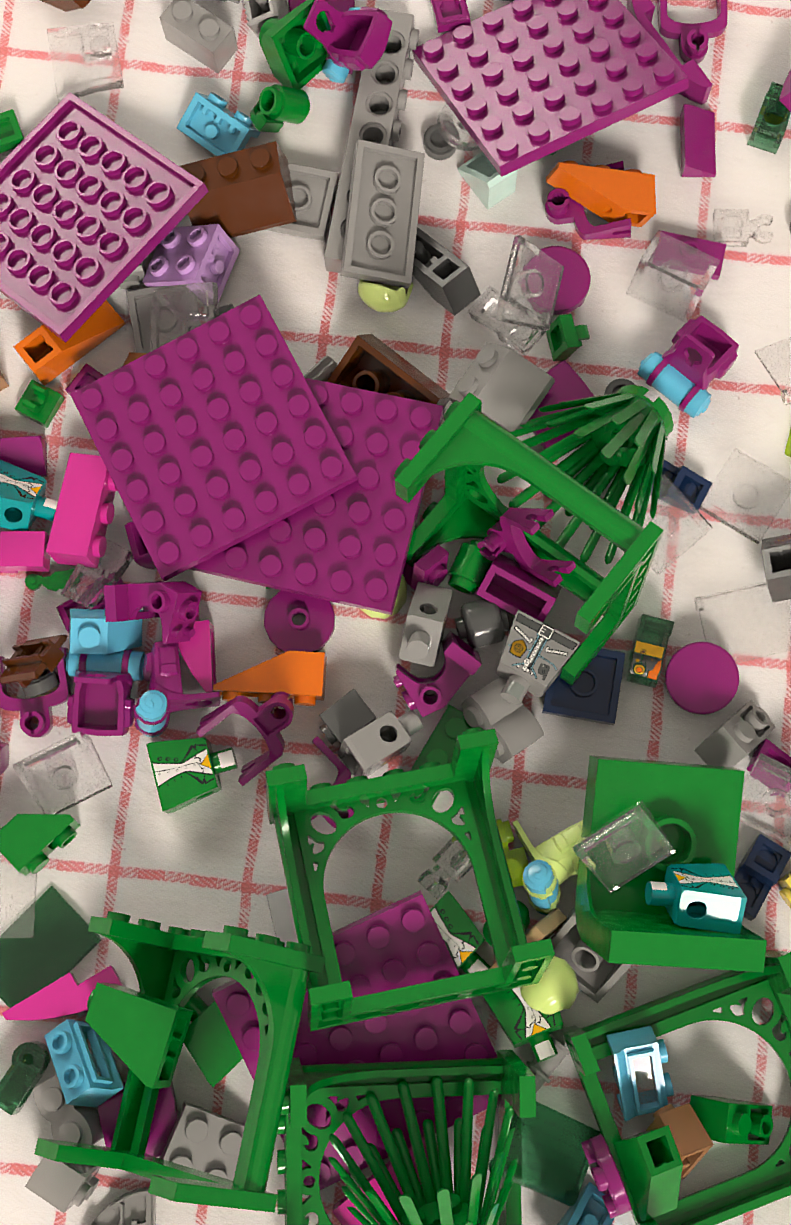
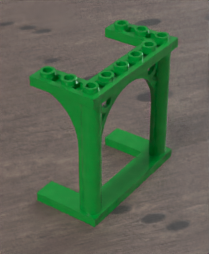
M469 392L461 402L456 400L451 404L443 419L445 421L436 431L431 429L423 437L419 445V452L412 460L409 458L405 459L394 474V478H396V495L409 503L432 475L445 470V495L438 503L433 501L422 515L424 520L414 529L406 563L413 567L414 563L426 552L437 545L452 540L466 538L484 539L487 537V531L500 520V517L509 508L501 503L490 488L485 478L484 466L497 467L519 476L625 552L624 555L604 578L538 530L533 536L523 531L529 546L540 559L575 562L576 568L570 574L555 571V573L561 574L563 579L559 584L585 602L576 614L574 626L587 635L600 617L604 616L562 669L560 678L573 686L637 605L664 530L652 521L645 528L641 527L481 413L482 401Z
M475 727L465 730L461 735H457L451 763L440 765L439 762H430L421 765L417 770L404 772L403 769H393L385 772L380 777L370 779L367 776H356L348 779L346 783L333 786L331 783H319L310 787V790H307V775L304 764L295 766L293 763H282L274 766L270 771H265L267 813L269 823L275 824L298 943L311 946L310 954L325 957L322 974L309 973L307 983V1017L310 1032L539 983L555 952L551 938L531 943L527 942L493 808L489 772L499 743L495 728L484 730L481 727ZM449 791L454 798L452 806L445 812H436L432 807L434 796L439 792ZM422 795H426L425 802L422 804H413L410 801V797L417 799ZM384 802L387 804L385 808H379L376 805ZM462 808L464 814H460L459 818L463 821L464 825H456L452 822V818ZM348 809L353 810L354 815L350 818L343 819L338 811L348 812ZM389 813H407L422 816L448 830L459 841L470 859L497 968L353 998L350 980L342 982L324 895L325 868L330 854L339 840L350 829L364 820ZM317 815L329 817L334 821L336 831L332 834H322L316 831L311 824L312 817ZM308 838L316 843L324 844V849L320 853L314 854V843L309 845ZM313 864H317V865H318L316 871L314 870Z
M108 911L107 918L91 916L88 932L97 933L108 938L125 953L134 968L141 993L184 1008L189 999L202 986L222 977L233 978L249 993L258 1016L260 1048L235 1176L232 1181L145 1154L160 1088L152 1089L145 1086L130 1069L128 1070L111 1147L38 1138L34 1154L57 1162L122 1169L149 1178L151 1181L148 1193L173 1202L275 1212L278 1195L267 1192L266 1187L309 973L322 974L325 957L310 954V945L287 941L286 947H284L285 942H281L278 937L256 933L255 938L248 937L249 930L224 925L223 933L196 929L187 930L169 926L168 932L160 930L161 923L139 919L138 925L129 923L130 915ZM190 960L194 964V976L191 982H189L186 974L187 965ZM205 963H208L209 967L205 971Z
M766 950L764 972L730 970L581 1029L573 1025L561 1030L600 1133L609 1147L632 1207L631 1214L636 1225H717L791 1195L790 1116L789 1125L781 1143L763 1163L743 1174L679 1198L676 1209L642 1222L614 1145L615 1142L622 1139L596 1074L600 1071L597 1060L612 1055L606 1037L608 1034L651 1026L655 1036L659 1037L696 1022L719 1020L744 1026L763 1038L780 1058L791 1087V1054L789 1055L791 1051V952ZM746 998L742 1009L743 1014L736 1016L731 1011L730 1006L741 1005L739 1000ZM768 998L772 1003L771 1017L766 1023L758 1025L752 1018L753 1007L759 999ZM721 1007V1013L713 1012V1010ZM779 1020H781L780 1033H785V1037L782 1040L775 1039L772 1033L773 1027L778 1024ZM780 1159L783 1161V1163L776 1165Z
M497 1050V1058L301 1065L299 1057L292 1058L277 1135L284 1134V1149L277 1150V1174H284V1189L277 1190L278 1215L285 1214V1225H308L309 1216H305L310 1212H314L318 1215V1223L316 1225H333L321 1200L319 1173L324 1151L330 1141L329 1136L334 1134L344 1122V1112H349L352 1115L367 1106L366 1099L370 1093H374L378 1101L400 1098L397 1086L401 1080L408 1083L412 1098L433 1097L431 1079L433 1076H441L444 1097L463 1096V1083L466 1078H471L474 1082V1095H489L493 1088L497 1089L499 1094L498 1138L505 1110L510 1105L512 1106L513 1114L509 1130L515 1128L499 1185V1193L510 1163L518 1158V1164L512 1179L514 1181L499 1218V1225H522L520 1118L536 1117L535 1075L513 1050ZM357 1095H365L359 1099L356 1097ZM329 1096H337V1102L348 1098V1103L344 1109L337 1110L335 1103ZM317 1103L329 1111L331 1119L327 1126H315L307 1119V1107L309 1105ZM302 1127L309 1134L317 1136L315 1148L308 1149L305 1147V1145H309L306 1134L302 1132ZM302 1160H304L310 1166H305L302 1168ZM312 1176L315 1180L312 1185H305L303 1182L304 1178ZM302 1194L310 1195L302 1202Z

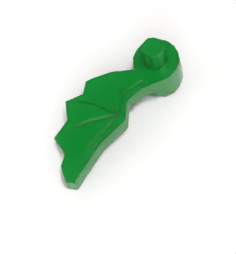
M78 566L66 571H55L51 576L47 577L30 574L26 577L25 584L32 591L38 590L41 585L54 592H57L59 589L66 591L69 585L77 583V576L82 573L83 567Z

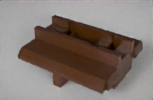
M68 635L28 640L23 644L14 645L12 648L15 650V653L12 657L2 660V663L7 668L0 676V683L18 682L23 688H27L30 682L41 676L46 668L52 673L65 655L59 648L67 640Z

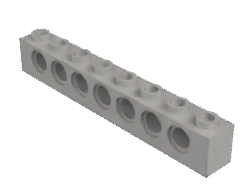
M382 10L392 21L386 49L381 59L372 69H364L361 72L324 255L326 271L341 273L356 142L358 139L365 141L378 140L381 142L380 144L392 146L393 141H399L402 121L397 120L399 110L405 111L408 90L403 89L405 80H411L414 60L409 59L411 50H416L419 41V29H414L413 14ZM390 49L397 50L396 53H387L386 51ZM384 79H389L392 81L388 84L380 83V81ZM379 109L387 111L386 113L381 115L373 113L375 110Z

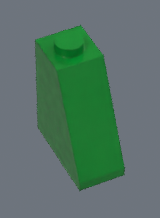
M97 982L96 988L88 999V1013L85 1021L145 1086L152 1089L170 1087L193 1011L116 983Z

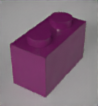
M500 553L492 563L476 594L513 615H516L517 611L520 610L544 622L562 587L559 585L553 587L534 575L525 572L516 561Z

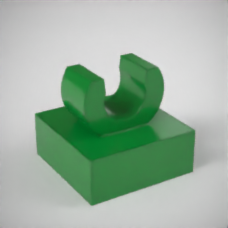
M572 314L559 315L545 329L553 361L566 360L582 346L581 340L590 339L587 325L575 326Z
M31 380L17 403L15 410L19 414L48 428L63 403L64 397L62 394Z

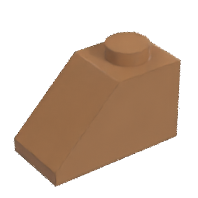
M690 1103L676 1108L673 1104L660 1108L653 1114L654 1120L646 1129L647 1131L669 1125L683 1163L681 1180L687 1177L714 1145Z

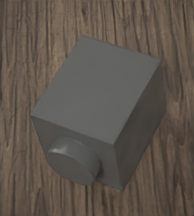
M352 689L319 715L324 722L319 728L332 745L336 741L342 744L343 739L377 718L356 690Z

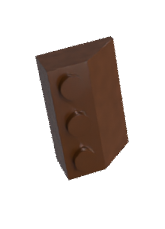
M276 141L180 166L202 181L209 191L188 213L192 226L219 224L226 234L233 238L297 222L288 159Z
M373 334L356 336L327 381L329 383L442 405L444 408L450 400L448 398L450 394Z

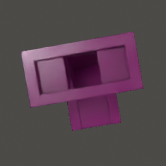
M155 581L104 585L106 622L160 617L163 644L190 641L191 637L195 634L193 627L199 612L202 591L186 581Z
M452 631L442 641L445 662L434 676L427 678L418 677L410 673L399 663L396 665L397 675L393 677V682L397 688L404 685L406 690L401 693L411 711L418 709L422 717L444 708L470 674L473 676L482 665L479 652L464 640L459 639ZM428 690L435 691V693L431 695H428L425 692Z

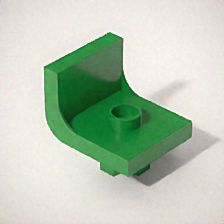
M589 755L575 914L581 940L608 963L764 972L767 940L743 925L741 926L740 934L682 927L674 924L665 906L647 905L645 901L647 882H664L666 869L671 864H725L734 878L745 771L734 767Z

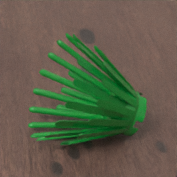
M627 385L621 387L616 393L559 402V404L544 406L538 410L550 412L566 408L572 409L531 419L526 424L520 425L523 428L509 432L515 437H519L547 427L552 428L522 441L531 448L575 430L573 434L544 449L539 454L552 463L582 445L556 466L571 477H574L581 471L574 479L582 485L586 482L584 486L599 497L615 476L603 500L615 508L626 486L630 485L620 512L629 517L634 504L635 510L632 520L641 527L644 524L653 484L650 516L654 519L657 501L660 498L666 440L668 439L667 436L672 432L674 424L671 412L660 397L652 402L644 396L649 389L643 386ZM505 471L498 476L497 482L500 484L505 483L517 475ZM530 485L509 502V508L520 507L537 494L539 490ZM552 501L545 509H552L555 514L561 506ZM565 510V515H566V516H568V517L573 516L570 512H568L567 510ZM573 516L556 540V543L564 548L582 521ZM534 520L539 523L541 528L546 523L543 521ZM595 530L592 531L580 555V560L583 563L589 560L601 537ZM611 542L605 555L606 564L612 562L617 550V546Z
M433 1076L431 1079L436 1134L432 1120L425 1119L422 1124L428 1162L409 1085L406 1081L401 1080L397 1086L419 1179L402 1130L394 1128L391 1133L378 1098L374 1093L368 1094L366 1099L403 1195H401L376 1146L372 1143H367L351 1113L344 1112L343 1121L401 1225H497L514 1183L512 1179L517 1168L518 1158L510 1163L495 1203L515 1128L509 1130L513 1114V1108L510 1105L504 1113L483 1202L499 1095L496 1088H493L489 1093L485 1125L481 1131L475 1174L471 1177L474 1082L471 1078L464 1080L462 1118H457L454 1121V1191L443 1080L441 1076ZM330 1134L331 1144L358 1183L357 1185L337 1159L328 1157L330 1163L346 1184V1186H342L343 1193L356 1206V1208L347 1207L348 1210L363 1225H400L336 1135Z

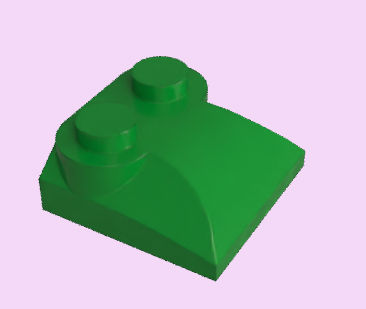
M306 0L282 19L270 18L261 27L259 34L261 48L273 76L283 86L301 89L322 71L325 65V58L328 54L322 43L304 30L303 27L315 0ZM321 11L316 19L317 28L321 32L331 30L325 11Z

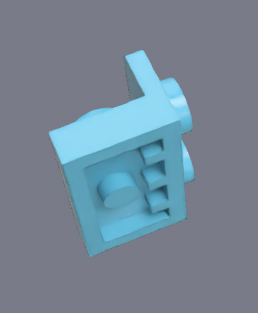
M196 92L176 127L215 156L243 150L250 137L258 138L261 133L252 126L253 122L249 116L238 110L234 114L226 108L228 102L213 92H210L208 96Z

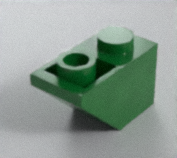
M17 814L0 829V852L24 876H27L30 872L36 874L49 862L50 859L47 856L58 846L64 848L76 837L77 832L75 830L81 825L70 814Z
M691 1095L690 1105L711 1140L728 1144L769 1145V1138L773 1130V1106L716 1096Z
M669 1125L647 1130L615 1142L614 1145L641 1221L650 1220L676 1209L683 1163Z

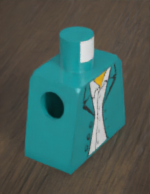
M0 460V527L15 531H29L37 517L53 522L58 501L45 497L46 479L3 460Z
M671 864L666 869L664 882L648 881L645 888L646 904L665 906L674 924L678 926L740 934L747 897L725 864Z

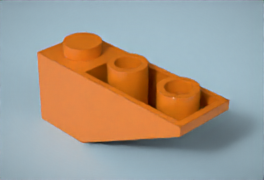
M569 160L558 162L546 176L548 184L556 189L566 190L571 199L609 223L631 218V226L643 227L656 214L655 175L642 173L637 169L625 171L610 169L607 165H578L577 162Z
M106 300L66 343L44 325H41L13 347L42 385L45 386L126 323Z
M287 651L214 684L213 691L220 692L222 701L229 702L236 696L241 695L245 697H258L259 703L267 702L276 692H286L289 694L288 699H294L295 705L315 706L316 700L324 701L327 657L325 652Z

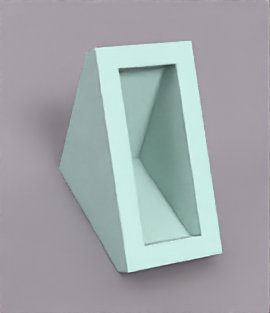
M483 152L457 168L460 175L487 210L515 192L518 170L501 177Z

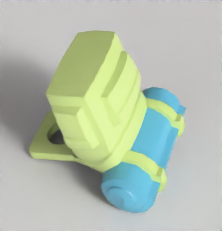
M518 820L512 822L518 839L532 861L525 867L522 881L524 889L528 892L530 905L540 914L548 915L554 909L557 910L561 898L560 885L567 881L569 877L575 874L578 875L583 820L566 828L536 847H533Z

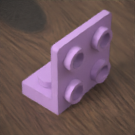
M219 224L175 227L158 244L142 282L146 287L188 285L206 306H216L221 298L240 249Z

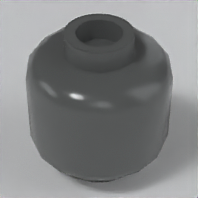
M486 599L463 604L460 609L461 617L455 618L459 639L466 638L468 644L473 648L501 642L505 637V632L510 631L506 610Z

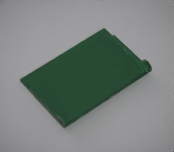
M53 886L0 936V998L9 1008L68 974L102 940L97 933L88 932L89 924Z
M537 1101L536 1117L519 1118L514 1111L509 1130L515 1128L502 1178H505L510 1163L518 1158L517 1168L512 1179L514 1183L565 1205L573 1206L577 1201L589 1167L580 1142L597 1136L601 1132ZM492 1158L491 1161L489 1162V1171H490V1172H491V1168H492V1164H493L494 1158Z

